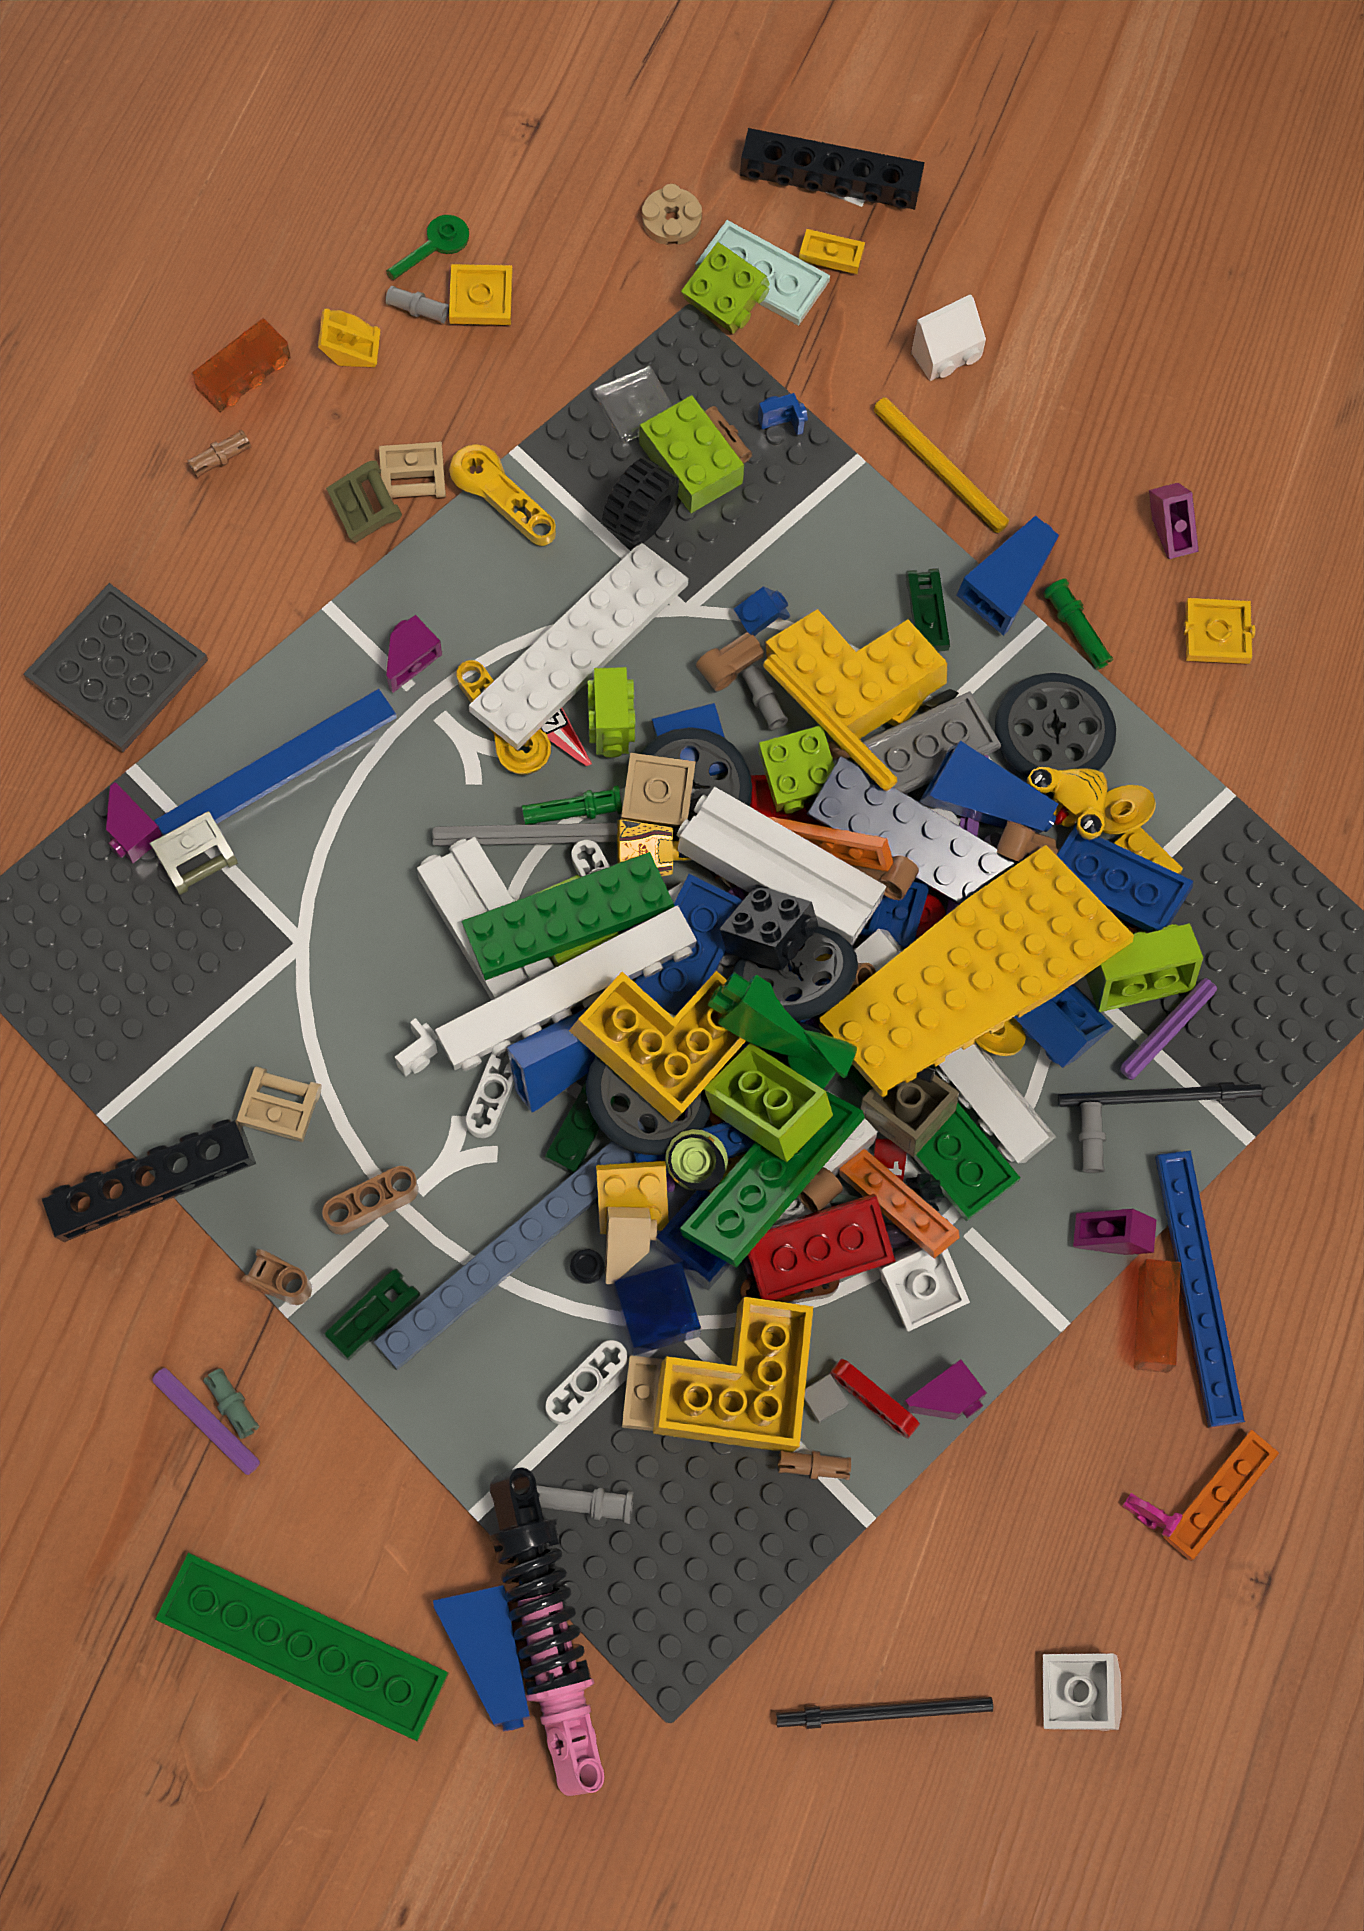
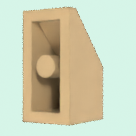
M607 1207L606 1284H614L649 1253L650 1240L656 1241L657 1220L651 1219L649 1208Z

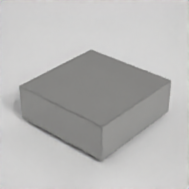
M831 1374L805 1389L804 1401L818 1424L849 1405Z

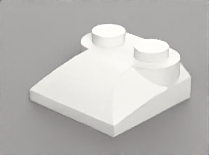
M917 1244L894 1255L895 1262L878 1267L881 1281L887 1287L904 1327L908 1332L970 1303L948 1248L934 1259Z
M1043 1654L1044 1729L1119 1730L1122 1715L1121 1672L1116 1654Z

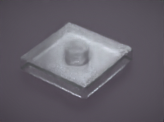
M651 366L595 388V396L621 444L639 436L640 424L672 406Z

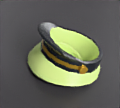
M691 1129L681 1132L671 1140L666 1151L665 1162L668 1172L680 1186L689 1190L706 1191L717 1186L727 1170L728 1156L724 1145L716 1136L704 1130Z

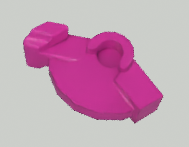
M1132 1493L1122 1506L1136 1515L1137 1519L1151 1529H1155L1157 1526L1164 1528L1162 1535L1166 1537L1171 1536L1183 1517L1176 1512L1173 1516L1166 1515L1162 1509H1157L1149 1502L1138 1498Z

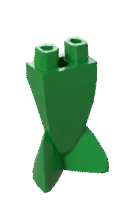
M734 972L725 982L724 986L720 985L714 991L708 1003V1006L722 1014L718 1024L756 1046L788 1055L790 1068L823 1090L836 1072L842 1078L847 1076L855 1058L857 1046L822 1033L804 1030L784 1009L776 997L771 983L757 974L747 981Z

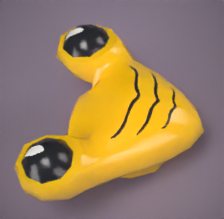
M1039 767L1031 771L1027 777V784L1043 794L1049 792L1054 794L1052 800L1058 803L1053 813L1056 815L1055 825L1071 827L1077 823V832L1086 840L1096 839L1102 834L1105 828L1103 809L1108 790L1107 779L1103 772L1088 768L1055 770L1049 767Z

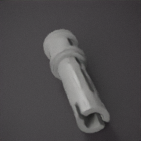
M537 1486L541 1508L591 1514V1518L599 1521L602 1517L621 1519L624 1521V1524H630L634 1492H628L626 1495L607 1493L604 1488L594 1489L593 1493Z

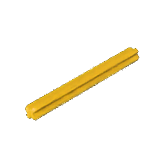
M883 397L875 404L874 412L996 533L1002 532L1008 526L1009 519L888 398Z
M776 654L770 655L764 661L763 667L883 790L889 791L897 783V777Z

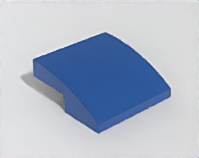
M715 703L652 719V726L656 737L674 729L690 727L706 729L725 738ZM685 748L682 750L680 758L681 760L697 762L699 760V753L694 748ZM721 763L713 764L709 769L710 776L728 772L727 768Z
M913 882L902 900H893L883 895L881 903L858 937L868 939L878 929H883L892 935L901 948H907L915 940L929 887L924 883Z

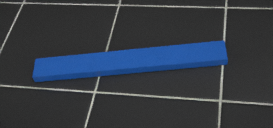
M377 689L154 821L163 836L207 811L210 812L214 821L218 824L396 719V713L380 689Z
M1191 1150L1160 1154L1155 1157L1207 1425L1208 1428L1240 1424L1245 1422Z

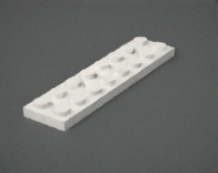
M643 543L636 546L469 705V712L518 750L588 680L594 677V668H603L688 586L689 578Z

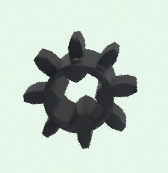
M929 1173L917 1174V1177L905 1179L908 1187L937 1212L939 1211L937 1205L945 1198L940 1187V1180L930 1181Z

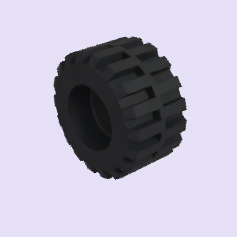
M642 457L635 461L625 470L612 488L603 510V525L635 546L644 543L656 533L669 515L677 498L679 478L647 457Z

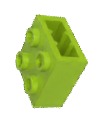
M717 241L681 292L687 302L734 334L738 327L742 329L751 317L750 311L755 304L762 303L769 293L768 287L770 283L767 275Z
M627 667L594 668V680H588L589 743H596V755L615 758L622 754H629V742H635L634 679H627Z
M816 726L759 742L758 752L776 812L782 810L785 813L797 812L804 808L803 804L814 802L834 767L824 729L821 726Z

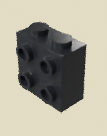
M756 884L721 926L720 932L727 953L782 971L796 957L799 949L807 939L815 933L818 922L811 901Z

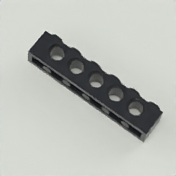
M748 128L741 156L740 176L748 177L752 180L775 182L782 186L790 185L806 188L813 192L832 193L839 197L863 199L870 203L893 205L900 209L908 208L915 210L925 162Z
M230 1119L222 1120L213 1124L210 1131L200 1135L198 1132L187 1134L179 1139L180 1143L168 1148L166 1145L155 1147L147 1152L148 1156L136 1161L133 1158L123 1160L115 1165L114 1170L104 1174L103 1172H94L85 1176L83 1182L75 1186L62 1185L51 1190V1195L43 1198L42 1202L54 1237L63 1242L69 1241L255 1165L256 1161L243 1126L236 1120L232 1122ZM218 1144L220 1146L218 1156L207 1160V1149L212 1145ZM186 1157L188 1163L185 1170L175 1173V1162L180 1158ZM154 1170V1181L148 1186H143V1175L148 1171ZM122 1183V1194L116 1199H111V1188L116 1184ZM89 1196L91 1200L89 1208L84 1212H79V1201Z

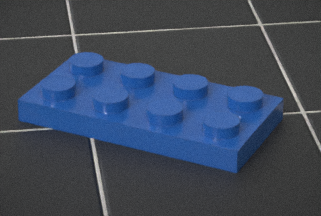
M1076 826L1057 853L1061 861L1116 917L1147 932L1159 931L1170 925L1193 888V880L1101 837L1092 840L1084 839L1077 832Z
M688 874L674 902V907L678 905L697 940L695 947L691 949L693 954L679 962L671 959L661 964L663 967L661 971L647 978L642 974L637 977L635 983L664 1010L676 1016L717 971L726 953L720 928L743 900Z

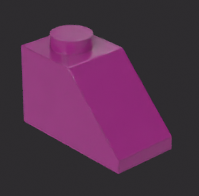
M1180 483L1149 490L1152 521L1167 558L1172 559L1199 552L1192 492Z
M416 614L409 620L399 622L390 635L386 676L388 688L392 693L442 656L441 641Z
M116 782L110 785L106 830L111 841L108 845L119 858L126 856L132 863H135L152 848L150 843L162 837L158 825Z
M1133 1208L1076 1213L1073 1247L1121 1255L1154 1253L1157 1220Z
M960 1359L907 1398L902 1406L910 1413L953 1420L964 1414L966 1418H969L983 1407L980 1401L987 1392Z

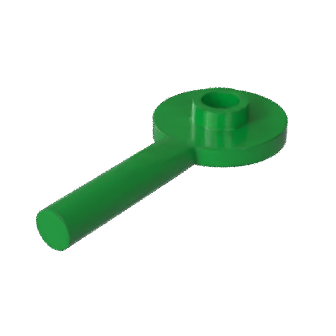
M441 215L433 219L427 228L428 241L387 269L388 277L391 280H395L435 251L443 254H454L464 249L469 241V228L461 218L454 215Z

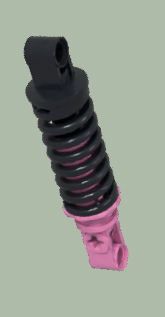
M520 1467L496 1475L490 1483V1494L493 1498L500 1531L490 1535L489 1538L490 1542L494 1545L495 1553L499 1552L496 1556L497 1562L504 1565H515L503 1571L500 1578L506 1584L519 1583L518 1586L506 1592L505 1599L510 1603H518V1607L510 1612L509 1617L511 1621L522 1622L523 1624L522 1627L514 1632V1639L527 1642V1646L520 1649L518 1656L523 1661L531 1660L532 1666L524 1669L523 1677L527 1680H535L525 1683L527 1688L526 1699L527 1701L540 1702L543 1716L540 1719L542 1725H545L547 1744L553 1759L557 1785L560 1791L567 1796L593 1793L598 1791L604 1782V1770L600 1762L596 1734L589 1714L592 1711L590 1704L587 1705L585 1702L586 1698L584 1697V1690L593 1685L594 1680L593 1678L591 1679L587 1660L576 1662L585 1653L582 1645L572 1644L571 1640L580 1635V1628L576 1625H567V1621L575 1616L576 1611L574 1607L563 1606L562 1601L571 1596V1589L566 1586L553 1587L554 1583L566 1577L567 1572L562 1567H548L549 1564L562 1558V1551L557 1548L544 1549L543 1546L549 1543V1546L559 1544L556 1519H544L537 1492L536 1479L530 1470Z

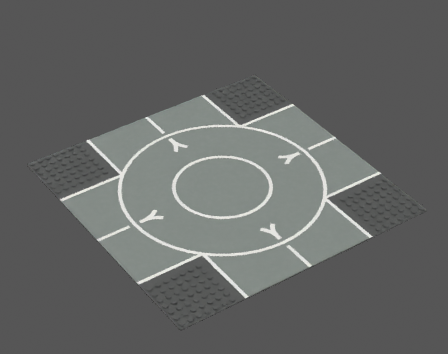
M691 304L683 307L501 459L506 476L554 519L556 536L550 544L539 546L532 543L482 496L463 490L114 781L154 821L363 697L380 689L395 711L396 719L217 824L238 864L231 868L226 866L188 887L189 891L179 895L153 848L135 863H132L126 856L119 858L108 845L111 841L106 830L109 785L0 876V1013L137 1159L148 1156L147 1152L155 1147L166 1145L168 1148L180 1143L179 1139L187 1134L198 1132L200 1135L212 1130L211 1126L219 1121L230 1119L232 1122L236 1120L256 1066L267 1069L269 1074L306 1084L315 1082L322 1085L321 1094L315 1105L303 1142L243 1126L256 1164L174 1197V1199L245 1275L249 1274L257 1259L255 1255L257 1249L269 1252L284 1262L304 1271L312 1284L311 1297L305 1303L292 1305L272 1295H264L489 1535L500 1531L493 1498L490 1494V1483L496 1475L523 1467L530 1470L536 1479L537 1486L593 1493L594 1489L604 1488L607 1493L626 1495L628 1492H634L630 1524H624V1521L621 1519L602 1517L600 1521L594 1520V1518H591V1514L541 1508L544 1519H556L559 1541L557 1545L549 1546V1543L543 1546L544 1549L557 1548L562 1551V1558L549 1564L548 1567H562L567 1572L566 1577L554 1583L553 1587L566 1586L571 1589V1596L562 1601L563 1606L575 1608L576 1614L570 1621L580 1628V1632L666 1723H673L1139 1255H1121L1073 1247L1076 1213L1133 1208L1157 1220L1156 1238L1168 1226L1155 1157L1160 1154L1191 1150L1200 1194L1364 1029V910L1024 603L1009 631L1003 636L956 595L964 577L976 568L979 563L807 407L805 408L808 421L804 423L803 434L796 435L791 421L761 429L758 421L759 403L772 396L781 397L791 393ZM691 395L704 412L708 408L716 406L729 425L736 427L739 438L751 450L752 457L744 464L743 484L695 512L690 513L677 496L663 524L651 538L643 543L689 579L688 586L603 667H627V679H634L635 742H629V754H622L615 758L596 755V743H589L587 682L562 708L592 764L589 766L583 765L550 741V757L546 765L539 771L529 775H518L508 771L500 763L496 754L494 734L488 726L469 712L471 702L460 689L457 681L459 665L468 660L478 661L495 681L636 547L603 525L602 515L612 488L625 470L642 457L650 459L639 444V425ZM525 506L522 508L514 507V513L521 511L526 515ZM543 523L537 524L533 528L534 533L540 536L548 534L551 530L548 525ZM939 568L950 640L949 651H937L947 662V684L928 695L922 704L948 689L957 691L959 694L956 697L971 691L995 733V715L1001 700L1016 684L1034 675L1046 673L1068 674L1087 682L1106 699L1116 723V742L1110 758L1099 771L1103 772L1107 779V792L1120 786L1139 785L1153 793L1156 801L1155 811L1141 828L1183 868L1180 875L1193 880V888L1170 925L1177 924L1180 926L1190 923L1203 955L1195 987L1202 979L1207 978L1216 985L1217 991L1133 1080L1123 1075L1120 1067L1191 991L1101 1012L1114 1027L1077 1060L1064 1068L1052 1062L1047 1057L1045 1049L1036 1040L1031 1039L1027 1035L1024 1046L1014 1055L1000 1056L986 1051L1056 1138L1026 1163H1017L1016 1160L1011 1162L1001 1152L999 1146L1002 1143L993 1133L990 1136L980 1126L978 1119L981 1117L974 1108L968 1109L958 1098L960 1106L1021 1177L1019 1182L967 1222L946 1196L937 1205L939 1208L938 1213L959 1230L960 1238L948 1247V1251L970 1303L908 1332L904 1327L887 1287L881 1281L878 1267L840 1279L837 1291L830 1297L794 1303L813 1306L805 1389L829 1375L839 1360L844 1359L902 1406L907 1398L961 1359L987 1392L980 1401L983 1407L969 1418L962 1414L956 1420L911 1413L919 1421L920 1425L910 1438L907 1439L893 1430L836 1382L849 1405L818 1424L804 1401L800 1447L794 1452L811 1454L812 1451H820V1455L851 1457V1472H848L850 1473L849 1480L819 1476L817 1480L809 1479V1475L778 1473L780 1451L658 1435L648 1430L622 1428L629 1356L665 1359L668 1356L731 1365L737 1305L741 1301V1286L747 1278L754 1276L748 1255L737 1267H734L683 1237L680 1228L710 1193L708 1190H689L680 1186L677 1182H675L674 1191L667 1192L669 1230L657 1231L656 1241L650 1240L649 1253L614 1284H606L605 1270L602 1277L592 1284L578 1282L570 1271L571 1259L577 1252L584 1249L598 1252L605 1263L606 1234H600L597 1201L405 1365L396 1370L378 1349L374 1341L572 1175V1173L546 1161L545 1155L580 1094L588 1076V1073L534 1112H531L520 1098L514 1084L495 1132L487 1138H477L467 1128L466 1115L492 1052L480 1057L482 1062L476 1067L467 1071H463L461 1067L454 1071L437 1039L435 1042L438 1053L429 1059L430 1063L422 1071L416 1074L412 1071L405 1077L397 1067L395 1056L418 1040L410 1026V1022L416 1018L421 1025L427 1023L435 1032V1029L491 1001L418 878L417 867L420 866L423 860L432 855H440L442 858L451 853L449 850L451 846H435L433 844L432 831L434 827L525 825L522 805L583 796V793L587 790H591L593 793L612 790L613 786L617 785L619 786L623 808L630 753L640 754L644 747L656 738L652 719L715 703L725 739L731 742L742 754L750 774L765 775L758 752L759 742L820 726L763 667V663L767 659L765 641L818 609L857 652L907 619L913 624L909 592L906 585L907 570H917V573L928 572V569ZM919 585L920 589L930 588L929 585ZM763 586L773 591L778 590L788 602L786 609L791 617L787 620L778 618L759 632L755 637L764 652L763 658L738 673L737 678L728 687L721 691H715L696 668L697 661L708 651L714 648L721 650L747 633L734 611L735 607ZM416 614L441 641L442 656L392 693L388 688L386 676L390 635L399 622L409 620ZM758 665L762 668V672L770 687L775 688L778 694L777 700L785 716L788 718V722L779 729H769L762 711L752 701L754 696L742 676L744 671L752 666ZM468 671L462 678L465 682L474 683L479 680L481 675L477 671ZM1065 696L1060 700L1062 706L1066 709H1075L1078 706L1076 699L1071 696ZM1033 697L1028 700L1030 707L1034 710H1042L1046 707V703L1042 698ZM920 706L910 719L924 712ZM1054 714V719L1050 729H1053L1054 734H1056L1057 744V738L1059 736L1061 729H1059L1057 727V724L1055 723ZM1083 721L1079 724V729L1084 734L1090 735L1096 732L1095 725L1090 721ZM886 722L860 740L863 742L894 726ZM1018 723L1014 727L1016 733L1020 736L1032 734L1031 727L1026 723ZM824 730L827 742L834 741ZM522 745L518 750L528 753L529 746L525 747ZM1070 747L1065 750L1066 756L1072 761H1078L1083 758L1082 752L1076 747ZM1037 748L1033 751V756L1038 761L1046 762L1051 758L1050 753L1044 748ZM1000 749L988 754L990 760L1027 783V777L1015 770L1005 759ZM852 758L847 759L853 764L859 766ZM728 772L712 775L711 777L715 780H723L727 777ZM930 783L906 795L919 802ZM693 784L691 796H694V792L700 790V787H696ZM1052 792L1044 794L1053 799L1054 794ZM617 812L600 814L595 819L587 818V815L537 824L617 823V820H622V814L618 815ZM689 812L688 820L691 821L697 814ZM979 822L977 837L984 841L988 835L994 832L1002 834L1004 829ZM1077 823L1071 827L1053 824L1047 832L1043 831L1040 834L1055 839L1056 848L1059 852ZM1102 832L1099 837L1114 843L1123 834H1107ZM617 842L597 843L609 866L616 865ZM576 843L480 845L514 901L531 896L578 875L572 864V849ZM214 846L179 865L176 869L180 876L220 855V851L217 846ZM582 851L579 860L585 859L590 867V871L595 869L592 864V855L594 853L588 854L586 851ZM694 860L673 861V874L661 876L668 891L684 882L688 874L726 892L737 886L718 874L714 875L713 871ZM929 888L928 894L933 895L942 903L946 913L948 898ZM1141 929V930L1139 931V932L1150 933V932H1147V931H1145V930H1143V929ZM624 930L618 931V935L624 933ZM858 937L852 945L853 949L855 950L866 939ZM1086 974L1076 981L1074 985L1096 1007L1086 980ZM824 1013L814 1017L819 1027V1019ZM553 1022V1023L547 1025L546 1027L542 1028V1030L545 1029V1028H547V1027H549V1026H551V1025H553V1024H555V1023ZM507 1053L505 1057L498 1058L501 1060L499 1074L508 1080L510 1077L504 1076L506 1065L510 1063ZM786 1055V1056L784 1057V1059L787 1060V1061H788V1055ZM933 1064L930 1065L929 1068L934 1069L935 1075L942 1079L936 1071V1067ZM839 1075L827 1092L861 1109L862 1094L847 1076L842 1078ZM952 1081L948 1083L950 1086H952L954 1089H956V1090L959 1092V1090H958L957 1087L953 1084ZM497 1082L489 1083L484 1089L485 1095L491 1099L499 1098L504 1092L503 1086ZM1220 1082H1234L1235 1085L1261 1084L1262 1097L1239 1098L1235 1102L1220 1103L1219 1100L1102 1105V1131L1106 1133V1141L1103 1142L1105 1171L1100 1173H1085L1082 1171L1083 1148L1082 1143L1079 1142V1134L1082 1133L1080 1106L1059 1107L1058 1094L1208 1087L1218 1086ZM266 1086L260 1089V1093L303 1104L305 1098ZM618 1095L612 1108L616 1112H625L628 1109V1102L624 1097ZM480 1101L479 1104L484 1105V1111L480 1118L474 1117L473 1120L476 1121L477 1128L481 1129L483 1124H490L487 1120V1113L490 1107ZM685 1111L680 1115V1121L685 1119ZM648 1116L639 1118V1122L649 1133L655 1131L656 1126L652 1118ZM708 1119L707 1122H706V1124H705V1126H704V1128H707V1127H710V1126H714V1125H711V1123H710V1121H709V1119ZM601 1129L579 1168L612 1141ZM876 1130L878 1132L876 1139H888ZM875 1142L867 1149V1151L873 1156ZM218 1144L212 1145L207 1149V1160L218 1156L220 1152ZM908 1153L903 1181L906 1185V1178L917 1177V1174L926 1173L914 1157ZM186 1157L180 1158L175 1162V1173L185 1170L188 1163ZM397 1166H406L415 1173L419 1190L418 1195L412 1202L347 1234H335L328 1229L322 1211L326 1201ZM149 1171L155 1178V1171ZM840 1173L836 1175L843 1187V1191L840 1194L863 1197L840 1176ZM399 1179L394 1183L393 1188L400 1192L406 1191L410 1187L411 1182L407 1179ZM368 1194L362 1200V1204L366 1207L375 1206L379 1202L380 1197L376 1194ZM338 1209L332 1213L331 1220L342 1222L347 1218L349 1212L344 1209ZM885 1223L894 1255L917 1245L899 1227ZM397 1268L404 1275L403 1280L409 1287L414 1286L421 1293L420 1296L348 1361L325 1337L324 1333L387 1274ZM294 1279L287 1284L286 1291L289 1293L298 1291L302 1286V1280ZM829 1283L823 1284V1289H828ZM752 1285L751 1291L746 1293L747 1296L760 1299L757 1285ZM393 1289L385 1294L391 1302H394L399 1297ZM810 1289L805 1290V1293H811ZM614 1340L621 1343L627 1351V1364L625 1368L570 1423L560 1425L552 1422L546 1413V1401L550 1394L603 1342ZM606 1350L604 1352L605 1361L599 1367L596 1362L591 1364V1366L599 1370L603 1379L608 1376L603 1373V1369L609 1363L619 1364V1352L615 1350L613 1353H610ZM583 1373L577 1378L576 1385L581 1391L589 1392L596 1387L597 1380L594 1375ZM570 1386L566 1389V1391L570 1392V1396L564 1402L554 1401L556 1408L553 1412L554 1414L558 1415L560 1412H563L565 1415L569 1414L568 1404L574 1398L577 1400V1403L583 1401V1399L573 1393Z

